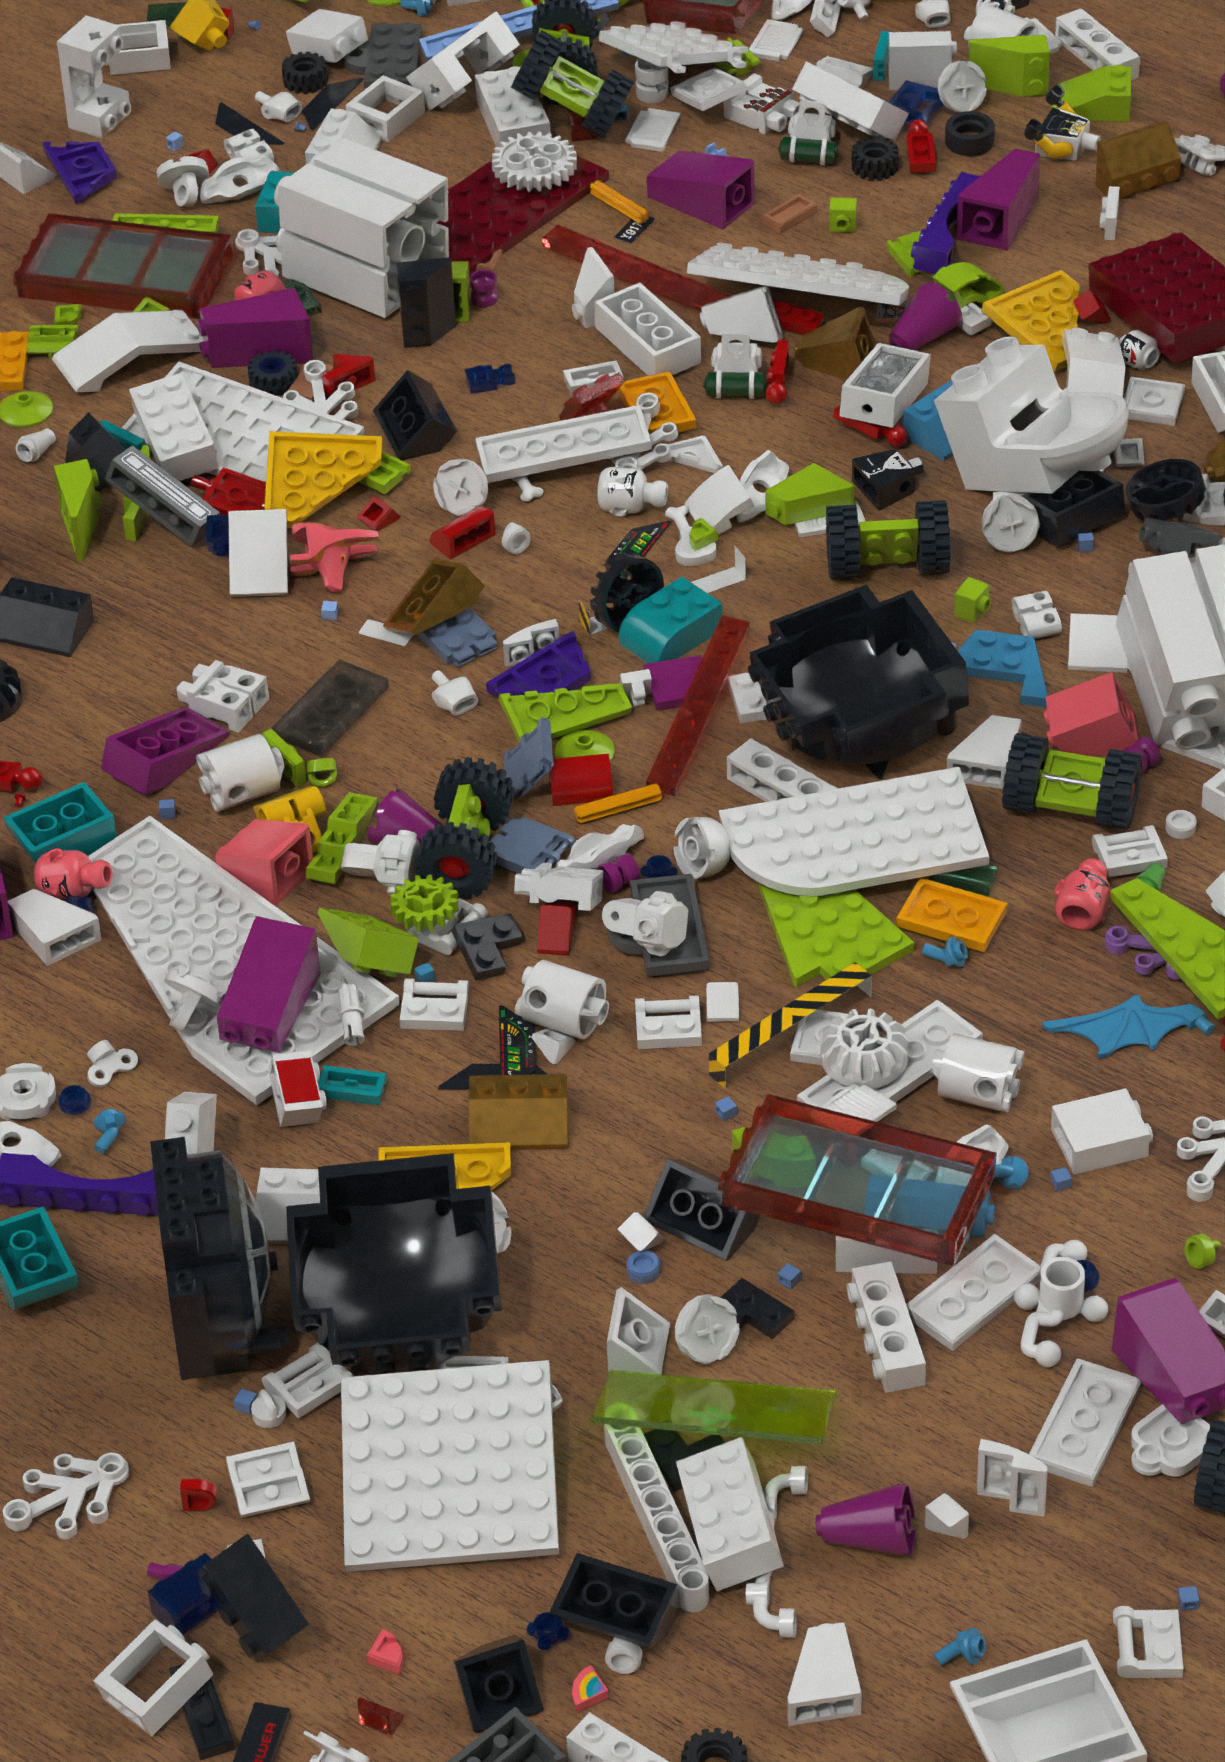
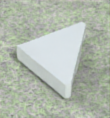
M705 435L667 444L671 451L669 461L716 473L723 468L722 463Z

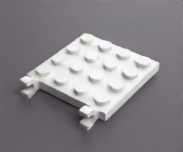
M671 22V25L667 26L661 23H652L651 27L631 25V28L628 29L620 26H611L610 30H602L599 34V41L657 66H667L675 73H685L686 67L682 65L723 61L730 62L736 68H746V62L741 60V55L748 52V47H734L732 42L719 41L715 35L702 34L701 30L697 28H687L683 22Z

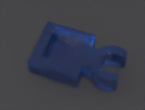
M511 364L501 365L498 369H493L492 365H480L465 369V379L470 393L474 394L498 390V384L505 386L515 384V373H512Z

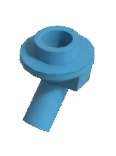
M401 0L400 3L403 9L417 10L418 16H429V11H433L432 0Z
M950 937L944 949L925 943L921 953L924 956L945 962L946 966L955 965L957 967L964 966L965 959L968 957L966 945L956 937Z
M106 1109L100 1112L94 1119L95 1129L104 1132L94 1145L97 1152L104 1154L118 1137V1130L126 1122L124 1113L115 1109Z
M1010 1156L1003 1158L1002 1164L982 1166L983 1179L999 1178L1001 1184L1011 1190L1022 1187L1028 1178L1029 1169L1027 1163L1018 1157Z
M969 1628L967 1631L958 1632L956 1640L950 1642L933 1655L940 1666H943L959 1654H962L969 1664H977L986 1651L985 1638L983 1635H980L977 1628Z

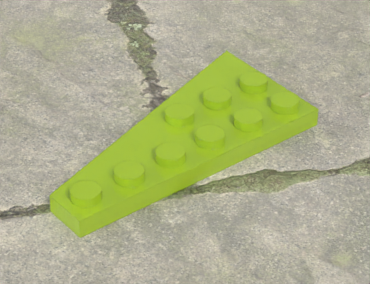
M1138 878L1110 890V899L1216 1019L1225 1017V930Z

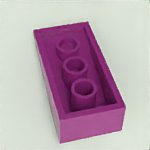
M184 706L107 737L101 770L112 775L114 779L134 788L136 792L147 795L170 784L197 762L196 755L214 749L229 737L230 731Z

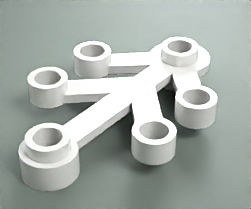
M245 229L238 233L235 239V246L244 252L243 272L245 274L254 275L259 272V262L255 259V252L264 256L265 270L273 272L279 277L275 261L282 264L281 252L277 250V247H269V245H276L277 236L260 237L258 232L252 229Z
M312 360L304 365L305 379L312 383L315 402L300 396L295 390L285 392L283 398L329 414L342 400L352 399L355 396V389L353 383L342 382L338 385V389L325 400L322 375L326 374V366L322 361ZM345 401L341 405V410L334 416L344 420L354 419L359 413L357 403Z
M650 392L640 395L636 400V404L641 407L647 430L651 418L655 417L660 410L657 395ZM667 422L660 429L649 434L651 445L653 446L661 440H675L678 437L676 425L672 422ZM661 443L656 445L653 451L640 458L641 452L610 459L615 464V467H634V469L642 471L644 467L655 461L660 463L667 462L671 458V451L667 444Z
M1198 1117L1193 1121L1192 1132L1195 1137L1200 1139L1209 1138L1212 1134L1224 1133L1225 1120L1212 1122L1207 1117ZM1184 1137L1178 1141L1177 1155L1185 1160L1193 1159L1197 1155L1215 1153L1202 1171L1194 1172L1187 1180L1186 1192L1192 1200L1203 1202L1212 1197L1214 1189L1213 1179L1225 1164V1137L1196 1142L1190 1137Z
M106 1453L97 1461L73 1458L70 1454H60L53 1462L56 1475L42 1473L38 1469L26 1471L22 1479L24 1489L27 1492L37 1493L43 1488L55 1489L56 1491L30 1504L22 1499L8 1502L3 1508L5 1525L15 1532H22L29 1527L32 1518L66 1502L62 1516L55 1522V1527L59 1538L71 1539L78 1532L76 1518L85 1494L96 1486L98 1488L95 1498L86 1507L87 1516L92 1523L100 1524L105 1522L109 1516L107 1503L113 1487L124 1482L129 1475L127 1461L117 1453ZM63 1464H69L67 1467H60ZM75 1472L88 1474L80 1479L70 1477ZM34 1479H37V1480H38L37 1482H34V1483H30V1482H29V1481L34 1480ZM95 1510H102L100 1513H93ZM64 1526H71L70 1528L62 1529Z

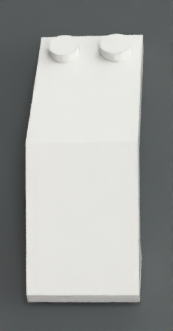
M183 310L113 313L54 354L52 361L76 393L97 392L101 390L103 381L139 355L200 352L199 343L203 342V336L200 337L198 329Z
M1082 328L1064 329L1062 342L1068 365L1066 388H1068L1069 392H1106L1117 394L1123 398L1125 362L1118 337L1108 332H1099V334L1088 333L1087 330Z

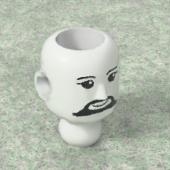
M608 467L600 474L597 490L598 505L602 510L610 512L613 516L625 517L627 514L639 513L644 508L645 503H651L655 507H663L667 503L668 484L662 480L648 483L646 475L639 469H634V467Z

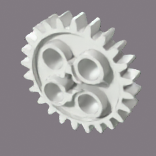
M541 131L536 135L527 132V136L524 137L521 134H517V139L508 137V143L501 141L500 147H495V153H492V171L495 172V178L500 177V183L507 182L508 187L517 185V190L527 187V191L530 192L533 187L541 191L543 186H546L548 189H552L551 184L561 186V180L569 181V176H573L574 169H577V156L574 146L569 145L568 140L561 141L560 135L552 138L551 133L542 136Z

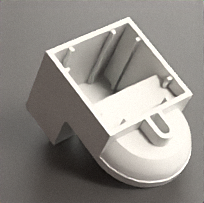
M1004 337L990 343L985 348L987 357L978 364L966 366L956 371L951 376L953 385L934 400L966 490L1052 494L1077 471H1098L1111 464L1109 454L1122 441L1127 430L1129 416L1125 400L1117 394L1106 392H1069L1068 388L1061 390L1055 378L1045 345H1019L1016 337Z

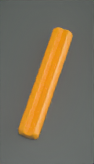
M596 180L594 184L591 183L590 193L630 219L639 224H643L644 221L649 219L648 211L599 180Z
M658 784L647 785L578 805L574 808L575 818L578 823H586L658 802L662 799V793Z

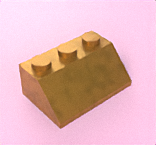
M1164 120L1098 141L1095 186L1106 197H1108L1109 186L1120 187L1119 199L1180 180L1181 156L1169 122Z
M567 1074L470 1076L469 1144L510 1142L511 1150L568 1149L569 1093Z

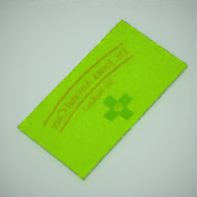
M610 1370L591 1419L592 1423L823 1445L836 1393L834 1390Z

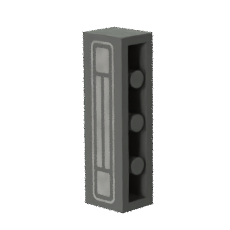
M133 445L112 459L104 479L191 547L212 532L220 513Z

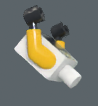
M1056 84L1046 94V101L1050 105H1057L1058 108L1053 107L1042 124L1036 119H1031L1026 125L1024 135L1029 140L1035 139V153H1039L1041 157L1077 160L1084 148L1097 151V143L1101 141V137L1089 133L1090 121L1076 114L1068 102L1062 100L1065 91L1060 85Z

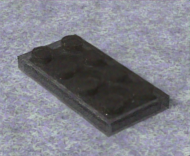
M339 659L272 727V730L285 742L322 757L389 688L388 678Z

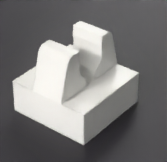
M646 669L620 674L619 683L622 684L627 697L631 698L633 707L645 706L644 698H646V695L651 694L652 678L650 670Z

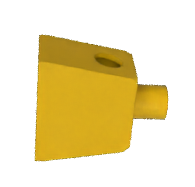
M188 0L169 28L190 42L209 51L214 46L221 48L226 44L227 37L223 33L229 26V20L215 0Z

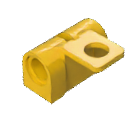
M307 786L253 806L259 820L296 822L309 825L310 832L314 835L312 853L317 852V842L322 836L315 818L326 814V807L323 797L316 786Z

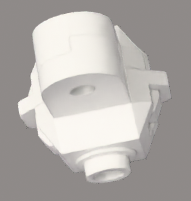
M400 830L398 835L387 834L378 846L348 843L345 845L341 870L352 875L376 877L377 881L387 890V895L391 896V894H395L396 886L404 887L405 879L411 882L415 881V862L420 847L419 840L416 839L417 834L407 830Z
M655 891L650 898H646L643 901L632 898L613 900L608 902L602 911V920L609 930L633 936V939L639 945L644 946L650 954L666 956L671 949L677 948L686 937L688 908L682 902L677 901L672 893Z

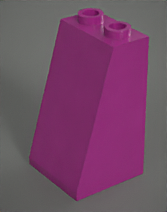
M1014 149L958 195L957 240L1008 251L1039 198V153Z
M678 151L647 175L648 198L722 230L755 205L754 160Z
M295 288L200 308L201 320H197V328L200 337L203 336V342L199 343L202 358L208 359L211 368L246 367L250 364L251 358L255 359V355H263L264 351L272 353V350H277V353L284 351L286 355L291 354L295 358L296 364H306L309 360H313L309 317Z
M259 916L255 917L217 1015L220 1040L280 1053L321 974L315 928Z
M1173 1278L1118 1297L1112 1351L1177 1421L1183 1424L1225 1409V1349L1179 1280Z

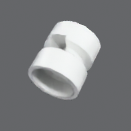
M641 58L637 59L635 62L637 98L645 103L664 101L669 95L668 67H660Z

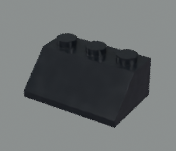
M451 257L396 262L404 348L431 346L456 327Z
M408 370L373 409L397 458L402 461L440 452L457 432L432 384Z
M1099 470L1077 471L1052 494L1027 492L1021 495L1034 505L1037 511L1039 535L1058 547L1077 538L1078 534L1089 533L1091 530L1125 514L1123 484Z
M13 577L9 579L0 592V642L71 657L94 622L91 595Z
M667 1158L643 1217L650 1224L728 1261L755 1230L767 1200L685 1160Z
M249 1534L237 1540L196 1572L199 1576L198 1582L201 1589L207 1596L214 1598L220 1607L218 1609L220 1617L229 1627L233 1626L240 1637L239 1644L242 1650L249 1657L253 1656L256 1662L285 1644L309 1625V1622Z
M576 1553L549 1615L569 1623L652 1648L668 1635L680 1608L678 1586L675 1583Z

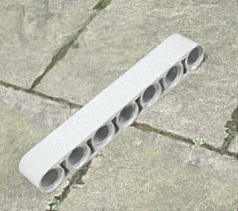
M621 1407L609 1410L604 1417L606 1448L667 1581L678 1586L681 1609L692 1613L699 1612L705 1609L709 1603V1577L703 1566L702 1559L632 1411Z

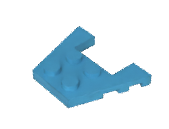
M975 630L958 650L966 661L967 676L1023 683L1020 704L1047 708L1045 697L1048 695L1034 637Z

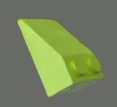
M1046 35L969 39L968 61L981 68L985 74V87L988 90L1021 97L1043 96L1048 93L1050 50Z
M1104 66L1058 84L1065 91L1062 100L1064 102L1067 101L1079 116L1085 117L1089 121L1130 122L1132 66Z
M87 459L54 466L59 507L77 562L83 561L99 521L98 508H102L99 491H95L94 487L99 486L96 469H90Z
M319 907L318 915L341 959L352 963L353 970L370 973L371 968L378 969V973L390 977H397V973L410 974L419 941L418 937L370 915Z

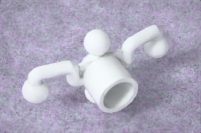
M1079 1240L1049 1245L1044 1252L1040 1265V1290L1035 1285L1028 1283L1018 1286L1014 1293V1300L1019 1308L1032 1310L1038 1306L1037 1312L1031 1313L1025 1321L1021 1338V1350L1026 1356L1035 1358L1039 1365L1043 1367L1057 1365L1062 1354L1058 1344L1051 1340L1043 1341L1038 1345L1034 1344L1039 1325L1054 1327L1060 1324L1062 1320L1073 1318L1079 1313H1082L1088 1321L1099 1322L1105 1319L1108 1314L1107 1302L1102 1297L1096 1295L1083 1300L1085 1270L1081 1264L1087 1258V1248Z

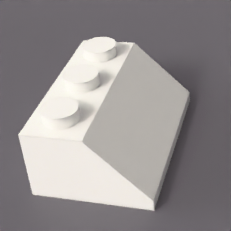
M330 109L305 151L306 164L310 163L315 154L326 151L343 138L375 150L380 146L382 138L356 112Z
M261 1168L256 1202L264 1222L268 1244L288 1245L286 1206L320 1203L318 1169Z

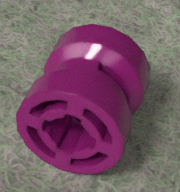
M477 270L470 275L471 301L475 306L490 307L497 302L498 292L495 288L497 277L493 271Z
M1146 736L1137 739L1132 747L1129 746L1122 750L1142 754L1141 774L1144 773L1146 767H1152L1161 759L1160 749L1157 744Z
M628 853L617 857L613 863L608 861L598 866V870H604L603 887L609 893L620 890L624 884L630 885V880L640 879L637 863Z

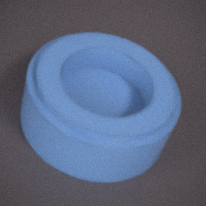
M647 1250L632 1253L627 1259L628 1277L632 1281L642 1284L656 1280L660 1275L659 1257Z

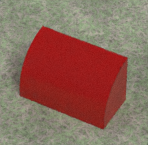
M478 507L434 531L430 535V544L449 559H453L495 536L494 512L486 507Z
M609 753L553 759V767L549 772L553 806L589 803L613 796Z

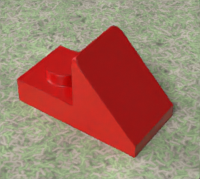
M334 354L332 356L334 370L322 375L325 398L328 399L342 382L353 383L355 390L374 382V359L371 356Z
M554 901L545 902V905H541L537 954L569 956L577 915V903Z

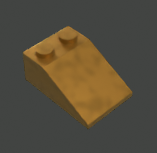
M433 559L384 623L383 627L386 630L417 635L469 609L470 606L478 601L485 585L464 564Z

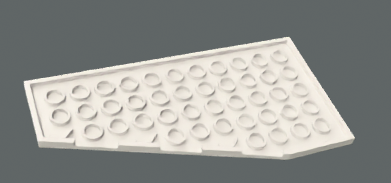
M148 816L88 856L91 862L102 859L111 865L113 877L110 885L103 889H97L92 886V890L170 1020L183 994L164 982L169 970L177 969L179 971L177 976L182 978L185 974H191L216 987V990L219 991L218 995L221 993L226 994L256 916L300 925L151 816ZM317 937L321 974L280 1053L220 1040L217 1024V1015L220 1009L209 1007L199 1002L182 1031L177 1030L193 1058L257 1106L273 1094L268 1074L273 1054L310 1050L313 1062L318 1063L345 1044L343 1021L340 1020L338 1015L341 1010L339 989L342 987V984H356L358 987L360 1008L364 1010V1017L362 1018L363 1030L399 1005V996L368 973L353 970L352 963L341 959L338 951Z

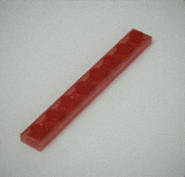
M556 225L542 237L543 247L582 263L587 248L593 247L613 276L633 284L641 283L652 292L701 312V307L732 296L561 225Z
M724 615L721 616L646 780V786L655 783L658 784L661 793L672 796L676 795L749 633L750 622Z

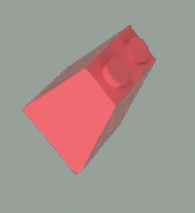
M1113 672L1045 697L1047 709L1043 712L1045 720L1050 727V730L1046 731L1051 746H1057L1059 751L1086 756L1108 755L1110 749L1122 751L1126 747H1132L1133 743L1139 739L1135 711Z
M254 819L249 825L241 829L231 841L218 850L215 854L216 864L275 906L306 878V867L313 859L310 827L305 823Z

